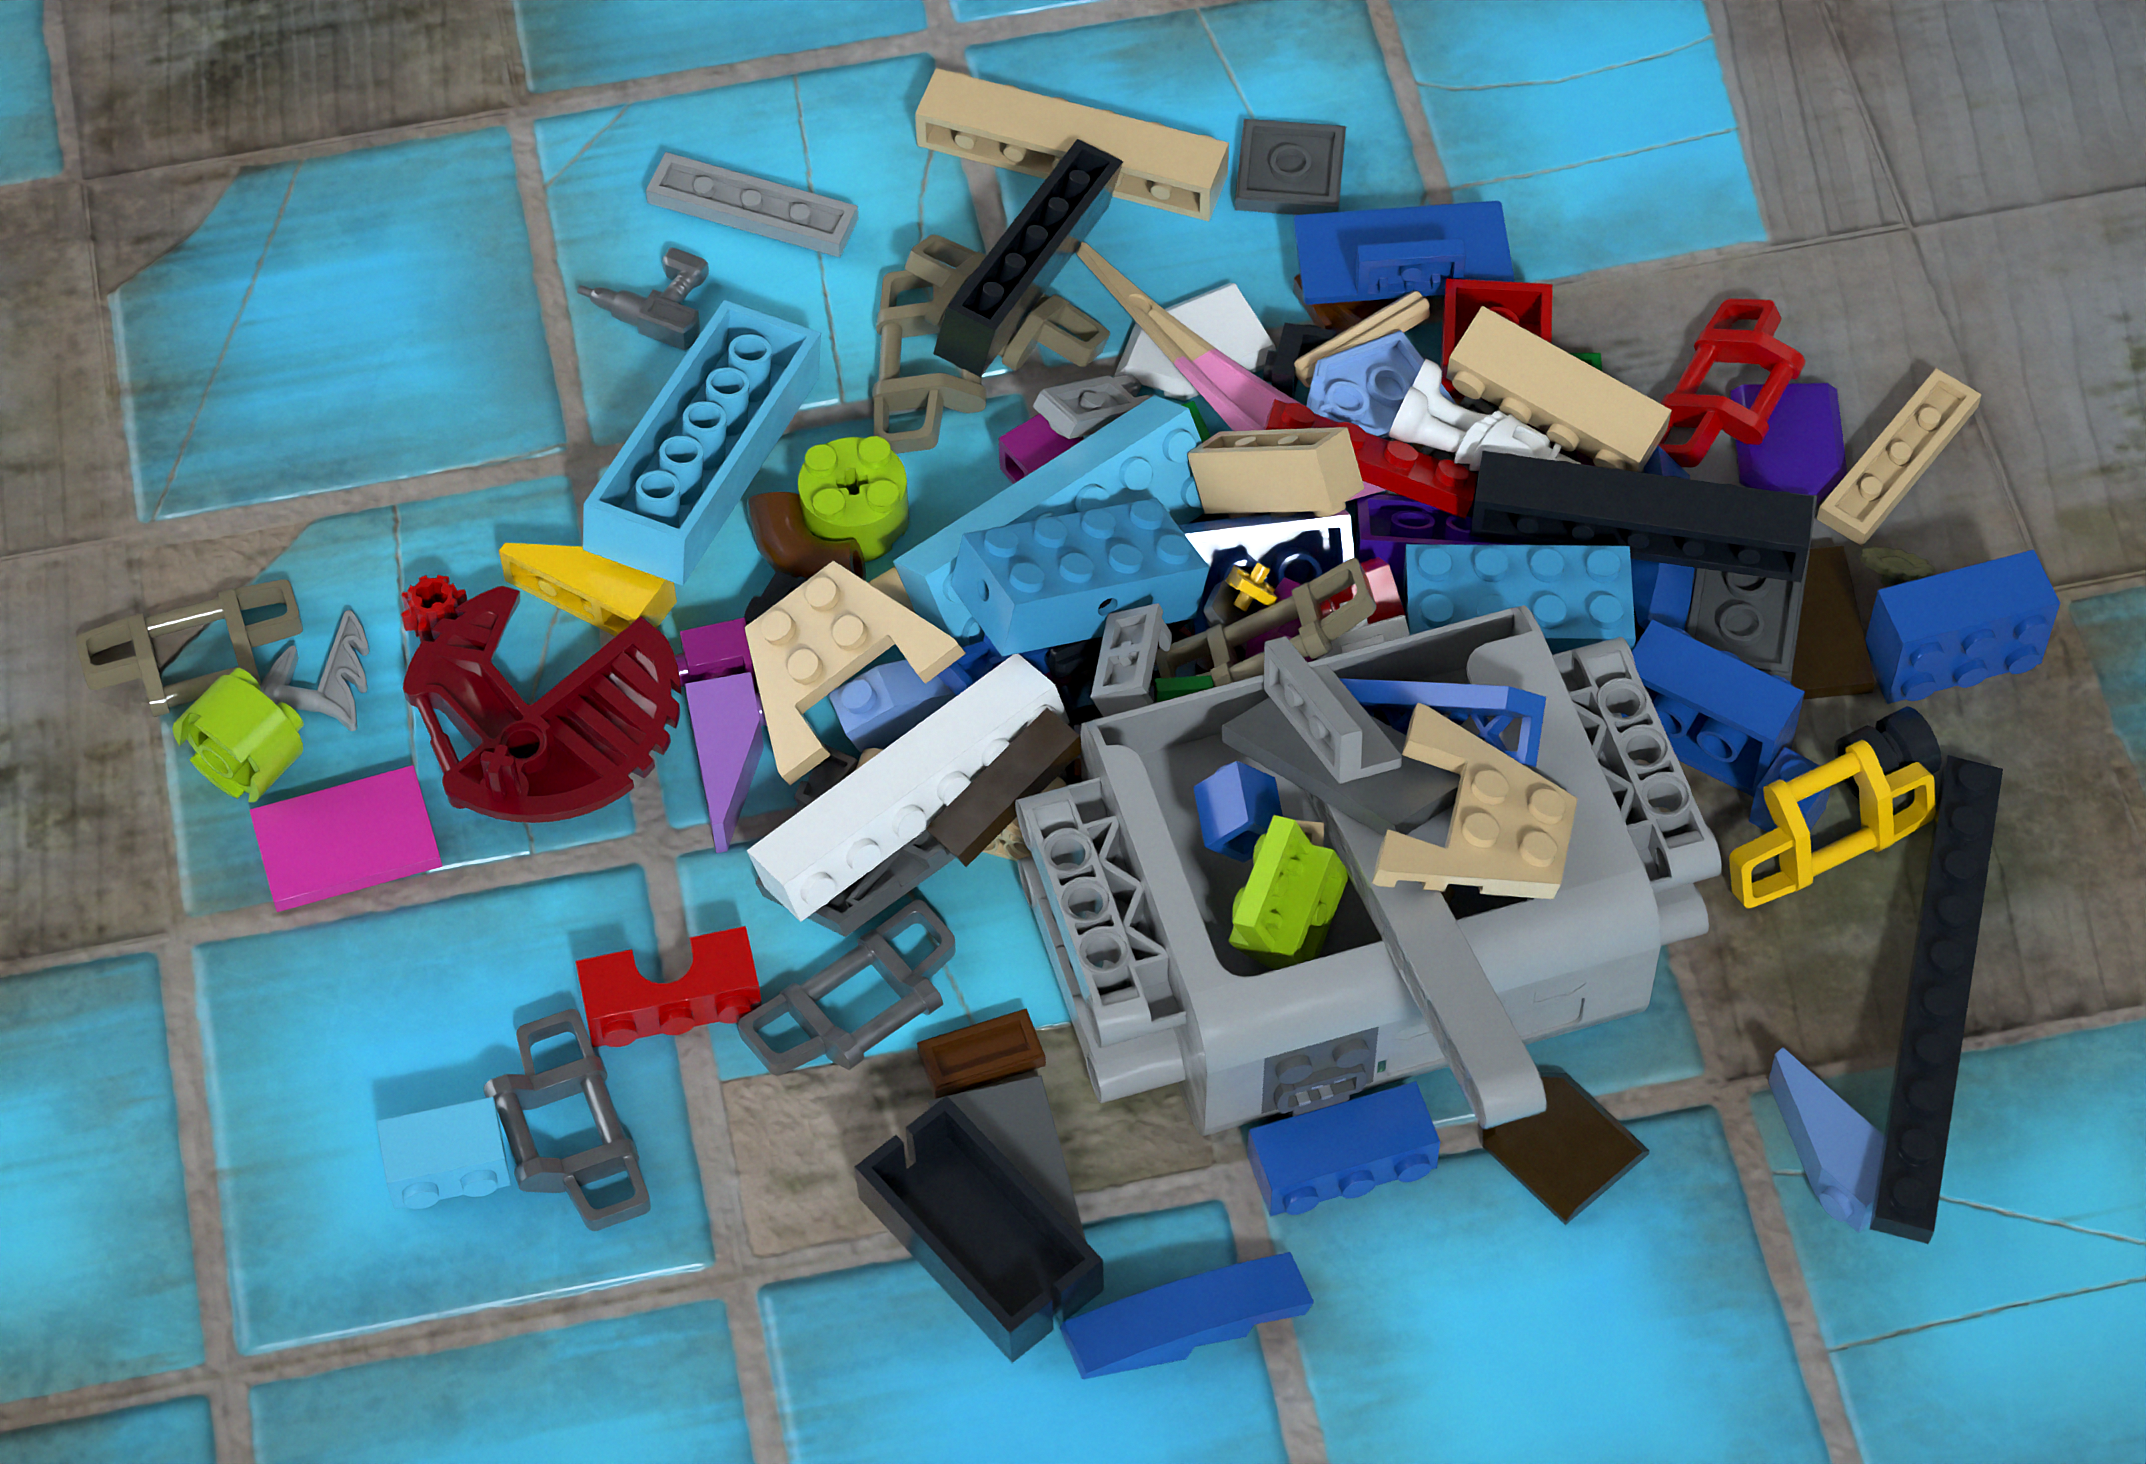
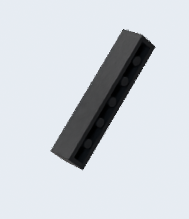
M1079 139L1074 142L947 306L934 348V355L979 377L984 374L1078 249L1080 242L1084 241L1108 209L1124 161Z
M1482 451L1470 536L1530 545L1630 546L1631 559L1801 583L1809 550L1814 497L1792 494L1785 491L1777 492L1741 487L1733 484L1684 479L1676 476L1633 472L1619 468L1612 469L1576 464L1568 461L1518 456L1511 453Z

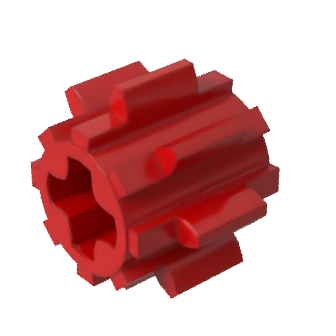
M427 575L420 577L419 583L415 586L410 585L408 591L403 592L401 595L405 609L401 613L405 631L414 630L416 637L419 636L421 642L423 640L434 642L435 639L431 632L432 628L443 618L457 619L454 609L468 600L465 589L457 590L454 583L450 584L448 576L437 575V578H427Z

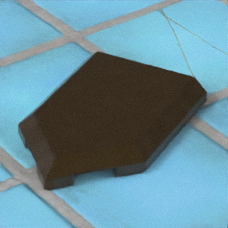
M1539 1072L1545 1092L1546 1110L1487 1129L1482 1128V1147L1564 1225H1567L1649 1155L1650 1150L1567 1073Z

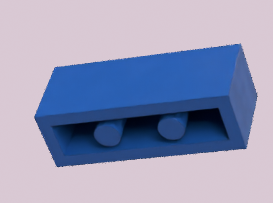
M1415 1081L1249 1129L1247 1157L1270 1217L1285 1212L1290 1215H1298L1312 1210L1319 1202L1340 1196L1347 1199L1357 1198L1369 1193L1377 1185L1395 1180L1412 1182L1421 1179L1432 1169L1437 1168L1440 1139L1418 1084Z

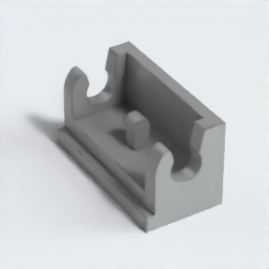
M1159 603L1115 612L1107 616L1091 698L1103 717L1154 704L1148 693L1158 642L1164 651H1169L1172 634L1162 619L1163 609Z

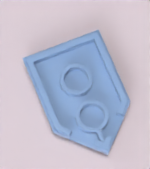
M1402 330L1322 358L1315 365L1306 407L1310 408L1315 414L1336 422L1356 424L1371 435L1385 440L1393 439L1389 436L1390 429L1408 390L1415 382L1424 360ZM1441 384L1440 392L1443 395V397H1445L1452 403L1456 404V402L1453 400V398Z

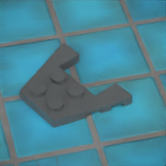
M824 744L831 755L813 768L808 781L800 782L794 796L797 806L792 817L853 773L858 765V759ZM924 830L916 838L905 844L807 918L846 937L951 862L955 857L936 841L927 830ZM758 876L756 885L763 897L784 906L764 887Z

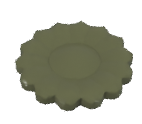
M1871 546L1870 548L1862 549L1860 561L1864 562L1866 567L1883 574L1881 583L1887 587L1902 584L1904 580L1914 581L1933 576L1935 567L1928 560L1920 558L1915 553H1907L1902 549H1892L1887 546Z

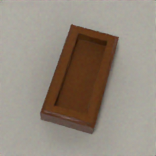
M1027 1008L917 1042V1051L935 1099L955 1095L1046 1066V1056Z

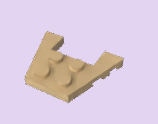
M835 561L829 563L745 627L777 769L789 785H792L831 755L804 717V712L894 644L897 645L925 684L966 654L953 637Z
M1417 703L1410 719L1402 755L1460 774L1461 776L1445 848L1388 829L1380 846L1372 884L1380 887H1395L1397 880L1422 882L1423 890L1445 891L1448 884L1479 886L1480 894L1554 899L1562 882L1578 798L1430 707Z

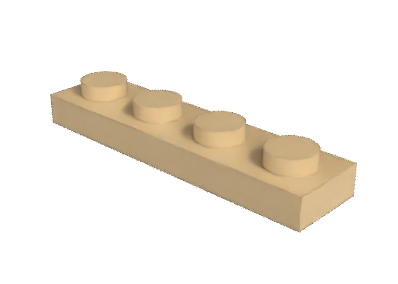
M1936 368L1821 504L1817 520L1863 547L1979 407L1982 394Z

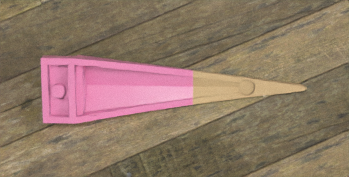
M1080 242L1076 251L1079 258L1233 431L1264 430L1274 399L1288 404H1301L1210 345L1155 303L1088 244ZM1363 481L1365 489L1349 500L1382 492L1386 489Z

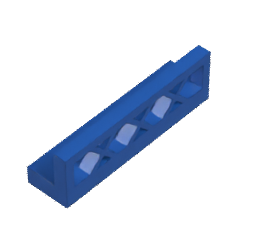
M1339 678L1370 716L1374 717L1375 711L1384 712L1392 728L1406 736L1411 716L1417 703H1420L1443 716L1449 715L1447 719L1459 726L1471 716L1480 730L1477 737L1524 766L1536 767L1546 696L1511 686ZM1514 719H1522L1518 752L1508 751L1499 737V734Z

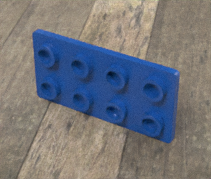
M1500 201L1303 214L1294 217L1293 227L1304 303L1308 305L1401 298L1412 291H1419L1422 296L1445 295L1446 279L1515 281L1503 208Z

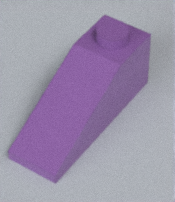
M751 672L685 684L690 721L716 853L728 851L764 749L761 726L767 725L760 693H755Z

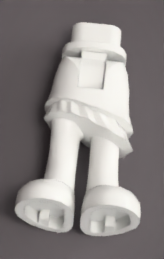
M1429 359L1424 361L1413 386L1408 390L1389 432L1390 437L1402 442L1418 443L1456 453L1454 463L1470 464V471L1480 470L1482 451L1511 453L1518 456L1581 464L1560 454L1561 445L1555 443L1553 449H1551L1550 440L1546 435L1522 423L1511 414L1507 416L1499 410L1492 415L1476 413L1458 406L1443 397L1440 392L1442 370L1437 363Z

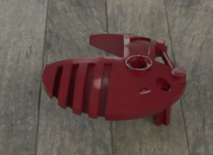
M499 586L483 592L455 608L456 620L441 619L431 630L435 641L423 640L408 666L403 682L405 699L410 705L418 708L431 737V747L444 774L442 783L448 801L457 809L468 808L495 819L524 823L566 820L603 808L634 789V782L628 776L631 772L644 779L655 768L654 759L649 755L652 750L664 755L671 743L670 734L664 729L665 724L676 729L680 717V705L671 696V688L681 694L679 670L673 650L666 636L640 616L534 704L528 705L492 664L493 657L507 624L520 603L519 590ZM434 709L442 711L474 748L460 762L449 736L444 734ZM526 753H532V754H534V755H532L531 757L524 758V759H523V758H517V757H519L520 755L526 754Z

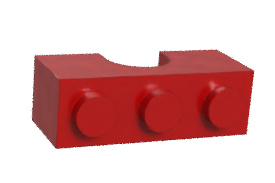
M746 926L689 937L693 958L691 967L683 977L670 983H655L644 978L636 968L632 949L576 960L592 1047L604 1045L622 1047L633 1043L638 1038L658 1034L680 1035L690 1031L693 1027L716 1022L726 1024L738 1023L743 1016L760 1007L762 1003L759 982Z

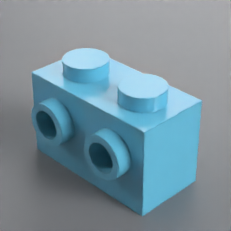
M494 1097L376 1120L386 1183L394 1209L403 1207L423 1209L436 1204L442 1199L461 1195L469 1197L486 1196L493 1193L497 1188L511 1185Z

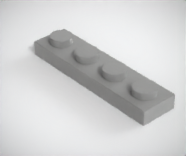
M665 152L646 189L647 203L836 257L841 256L859 219L858 206L667 152Z

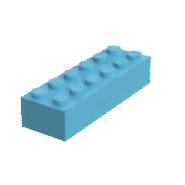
M723 300L584 502L583 550L683 586L816 384L819 377L821 333Z
M1153 395L893 561L916 614L953 637L961 647L983 641L985 632L951 587L962 534L1153 498H1157L1177 525L1188 524L1204 514L1187 455L1189 451L1202 443L1189 408Z

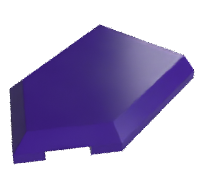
M1829 383L1788 384L1767 421L1769 431L1760 445H1751L1735 439L1739 483L1749 488L1817 496V504H1819L1829 493H1832L1848 474L1837 389ZM1742 384L1731 390L1730 399L1750 410L1764 384Z

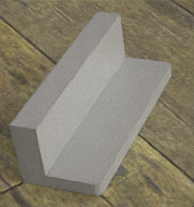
M1286 636L1265 641L1264 690L1339 784L1401 767V753L1329 666L1320 665L1311 668Z

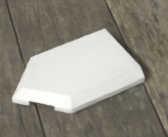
M1228 283L1164 309L1210 345L1251 373L1264 369L1268 350L1276 351L1273 341L1234 283ZM1136 322L1114 377L1132 374L1142 383L1141 385L1163 390L1164 396L1182 401L1201 395Z

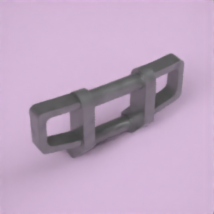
M920 899L912 901L875 930L871 929L858 938V946L801 985L792 983L780 991L779 995L739 1020L738 1027L741 1039L770 1073L782 1075L824 1054L829 1060L850 1070L865 1059L863 1053L921 1013L930 1015L943 1006L940 993L929 979L955 955V936L924 901ZM919 923L927 929L940 945L912 971L888 942L911 925ZM869 965H872L901 999L849 1034L843 1029L835 1027L815 1002ZM789 1012L811 1040L783 1053L773 1052L756 1031Z
M568 1009L520 1026L516 1036L525 1075L505 1074L490 1079L483 1087L486 1098L494 1097L497 1112L517 1163L514 1175L519 1189L525 1192L562 1193L567 1191L583 1222L591 1231H598L648 1213L651 1209L650 1198L637 1166L639 1161L637 1149L631 1139H626L605 1085V1080L608 1077L602 1059L594 1054L579 1012L575 1009ZM564 1032L573 1033L583 1058L535 1074L531 1056L532 1045ZM583 1092L603 1145L561 1160L559 1158L539 1157L522 1110L536 1109ZM627 1171L635 1192L632 1198L602 1209H594L589 1205L580 1186Z

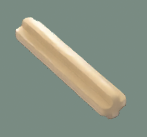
M1412 291L1298 358L1294 363L1297 379L1301 380L1305 387H1311L1315 365L1318 360L1400 330L1404 333L1423 322L1430 316V304L1427 298H1423L1419 291Z

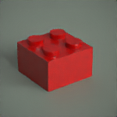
M1446 279L1442 316L1441 384L1452 398L1464 399L1465 395L1453 386L1451 380L1447 379L1449 357L1482 306L1552 344L1553 284ZM1483 399V400L1486 401L1488 404L1494 405V404L1490 403L1489 401Z

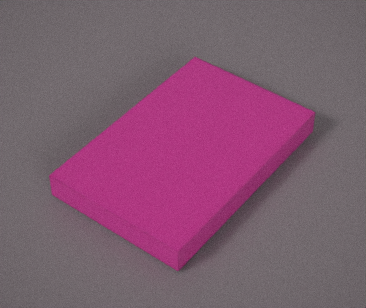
M414 765L249 810L277 912L443 867Z

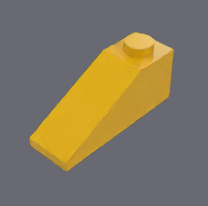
M504 543L499 549L506 582L615 637L640 616L657 629L677 603L674 582L584 551L583 546Z

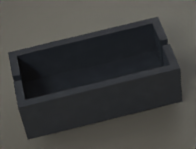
M945 1096L905 1127L909 1160L913 1163L909 1168L906 1166L904 1142L897 1135L893 1136L854 1166L858 1197L1013 1363L1054 1330V1315L1064 1322L1104 1290L1103 1259L948 1096Z

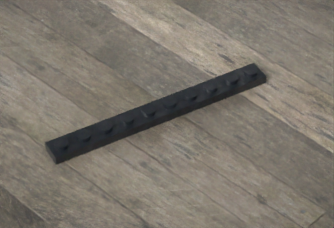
M1948 755L1942 770L1869 1228L1929 1244L1935 1230L2003 774L2002 768Z

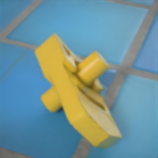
M1257 562L1253 571L1249 574L1234 565L1225 580L1230 586L1241 590L1233 604L1244 611H1247L1253 599L1267 606L1273 605L1277 600V596L1273 593L1275 589L1272 585L1264 582L1270 569Z

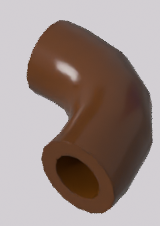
M768 492L752 496L747 500L748 517L757 549L775 572L780 571L792 577L801 576L810 579L829 563L835 561L866 581L865 561L857 540L825 541L813 535L805 524L799 494L792 492Z

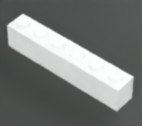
M1013 654L749 848L747 853L764 887L802 922L926 830L925 828L1046 708L1050 709L1066 724L1070 723L1055 684L1022 656Z

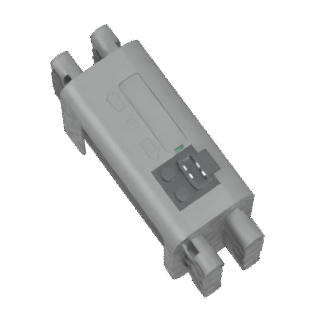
M1517 606L1308 662L1311 668L1327 665L1338 678L1409 682L1433 681L1435 683L1511 686L1546 696L1536 767H1526L1578 798L1561 885L1554 899L1480 894L1479 886L1449 884L1455 890V894L1448 907L1524 1045L1646 1011L1650 1002L1661 946L1707 934L1709 921L1706 906L1700 891L1693 883L1719 876L1722 865L1715 837L1704 822L1676 754L1637 672L1627 641L1623 637H1617L1552 655L1533 613L1526 606ZM1264 675L1082 723L1081 782L1015 801L1020 830L1028 850H1031L1032 856L1020 858L1017 862L1022 888L1030 908H1033L1045 947L1081 1044L1097 1100L1102 1104L1178 1083L1192 1123L1202 1136L1288 1113L1289 1117H1294L1349 1101V1096L1354 1093L1449 1067L1350 877H1348L1318 959L1275 970L1246 956L1228 941L1234 927L1232 923L1234 900L1238 891L1246 887L1254 867L1253 858L1242 863L1205 848L1193 786L1215 774L1216 770L1221 766L1239 761L1275 777L1283 817L1298 821L1321 822L1304 789L1222 742L1223 724L1270 697L1264 690ZM1621 713L1626 714L1629 717H1622ZM1471 716L1461 725L1462 728L1475 736L1480 733ZM1514 719L1499 734L1508 751L1518 752L1522 719ZM1638 760H1644L1650 764H1639ZM1454 805L1408 833L1409 836L1445 848ZM1659 807L1668 808L1672 812H1661ZM1324 829L1323 847L1334 849L1336 852Z

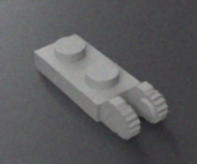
M1132 374L1117 377L1107 375L1045 388L1040 391L1033 407L1049 421L1050 427L1056 433L1072 439L1097 432L1153 395L1137 397L1140 388H1142L1140 386L1142 383Z

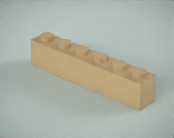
M936 68L915 113L917 146L1047 179L1074 142L1079 139L1124 161L1112 197L1205 221H1210L1228 176V142L1217 140L1208 135H1197L1166 127L1157 122H1146L1130 118L1110 110H1099L1083 106L1063 98L1036 94L1021 90L1012 85L989 82L971 77L965 73H954Z

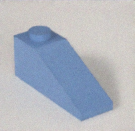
M907 659L875 666L829 693L845 734L861 754L867 748L884 750L956 697L938 676H935L925 684Z
M1782 1047L1774 1056L1768 1079L1782 1117L1814 1194L1819 1197L1822 1207L1832 1218L1840 1222L1846 1221L1859 1233L1871 1222L1884 1135Z

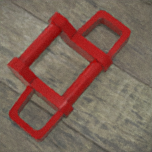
M1737 298L1723 301L1695 341L1694 349L1696 352L1674 391L1663 397L1660 404L1671 409L1672 412L1667 431L1658 446L1681 467L1693 468L1698 466L1721 429L1726 434L1745 444L1760 445L1769 431L1767 421L1790 380H1796L1799 377L1806 362L1800 352L1773 337L1782 319L1774 301ZM1738 320H1758L1753 330L1730 329ZM1714 362L1760 364L1763 369L1770 372L1750 410L1725 396L1696 394ZM1672 426L1697 428L1691 439L1683 445L1664 444Z

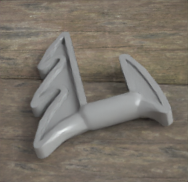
M347 610L343 615L317 690L289 686L298 662L297 649L295 646H290L267 673L260 685L261 692L276 705L279 702H283L293 709L320 712L336 718L348 730L355 731L358 728L356 705L345 680L354 684L360 693L367 692L368 686L365 673L352 648H356L362 656H366L369 654V646L363 627L353 611Z

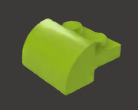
M1273 815L1267 833L1262 834L1255 845L1253 854L1254 867L1246 887L1238 891L1232 910V923L1234 927L1228 941L1236 949L1253 960L1279 970L1318 959L1349 875L1334 849L1312 845L1296 820Z

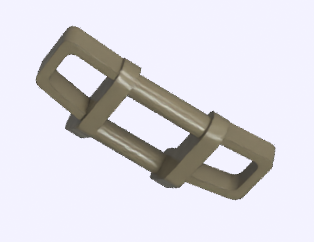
M930 235L911 249L905 269L941 288L927 309L925 321L937 328L941 327L947 306L987 255L980 251L975 252L939 235ZM1043 294L1032 308V312L1015 337L1008 340L998 355L1002 357V364L1017 371L1023 366L1036 344L1041 343L1072 363L1085 367L1103 352L1110 332L1061 296L1054 294L1050 297ZM1058 326H1063L1064 328H1066L1067 330L1081 338L1083 341L1079 340L1078 338L1074 337L1073 335L1069 334L1068 332L1064 331Z
M907 270L890 272L883 277L880 311L877 314L876 330L881 335L879 377L878 382L872 388V404L874 405L873 436L884 438L889 442L891 450L895 454L933 449L939 439L943 406L966 414L981 412L986 407L987 398L986 388L982 385V376L979 377L965 369H961V378L946 373L900 378L902 338L936 334L941 329V327L937 328L925 321V314L931 302L896 306L897 295L901 291L933 287V297H935L941 289ZM927 407L925 422L920 429L889 433V411Z
M1356 558L1349 559L1311 582L1292 589L1293 595L1226 627L1219 623L1202 633L1171 644L1169 651H1164L1160 648L1157 650L1155 657L1160 677H1176L1175 671L1179 666L1210 654L1212 655L1215 668L1211 669L1210 672L1196 676L1211 675L1214 688L1264 675L1265 651L1239 663L1235 647L1298 617L1302 625L1298 629L1300 634L1289 639V641L1303 658L1310 656L1314 660L1333 650L1331 643L1333 640L1375 612L1376 603L1368 577ZM1355 584L1357 588L1356 596L1324 618L1320 603Z
M282 579L240 588H231L218 592L219 597L148 617H144L143 612L134 614L78 635L76 646L88 688L98 690L143 678L153 716L158 717L169 714L170 707L196 701L220 676L230 675L236 668L244 669L250 673L261 685L251 648L293 637L303 631L290 582ZM282 603L287 606L288 611L284 615L245 626L241 610ZM225 619L238 666L163 686L151 638ZM130 640L133 641L136 656L97 666L92 664L91 658L95 653Z

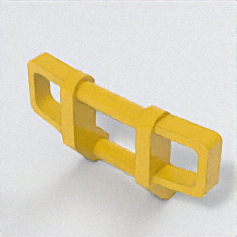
M1860 740L1846 747V754L1788 782L1779 779L1764 786V800L1777 828L1734 849L1729 855L1733 895L1746 908L1750 909L1794 891L1797 892L1811 885L1813 877L1870 849L1879 852L1892 846L1895 842L1929 823L1934 818L1936 813L1934 776L1919 762L1912 763L1885 776L1872 747L1865 740ZM1853 776L1856 784L1859 786L1861 829L1811 853L1810 832L1797 802ZM1914 789L1915 798L1913 803L1893 816L1892 799ZM1779 854L1781 872L1752 883V869L1757 864Z

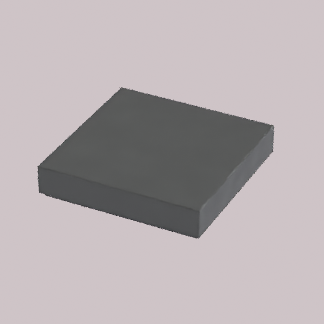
M1244 119L1235 210L1292 215L1339 212L1346 126Z

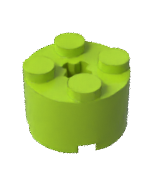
M878 436L867 438L847 437L836 439L826 444L814 445L806 452L805 462L799 472L798 491L803 518L812 534L825 541L857 540L865 562L883 557L891 551L892 544L901 534L904 536L908 528L909 505L906 471L900 458L891 450L889 442Z
M236 668L230 675L220 676L174 722L172 727L174 737L179 746L188 740L196 751L189 760L203 776L223 792L236 799L244 792L249 793L248 802H256L303 753V743L298 731L304 726V722L299 714L283 702H279L276 705L261 692V687L256 679L241 668Z

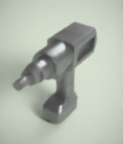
M671 247L662 258V263L666 276L673 279V281L663 293L653 289L647 298L627 290L616 292L602 287L594 289L583 285L578 287V294L591 298V302L596 306L610 311L612 317L638 327L639 334L686 350L699 337V312L681 303L694 287L703 284L709 275V268L705 259Z

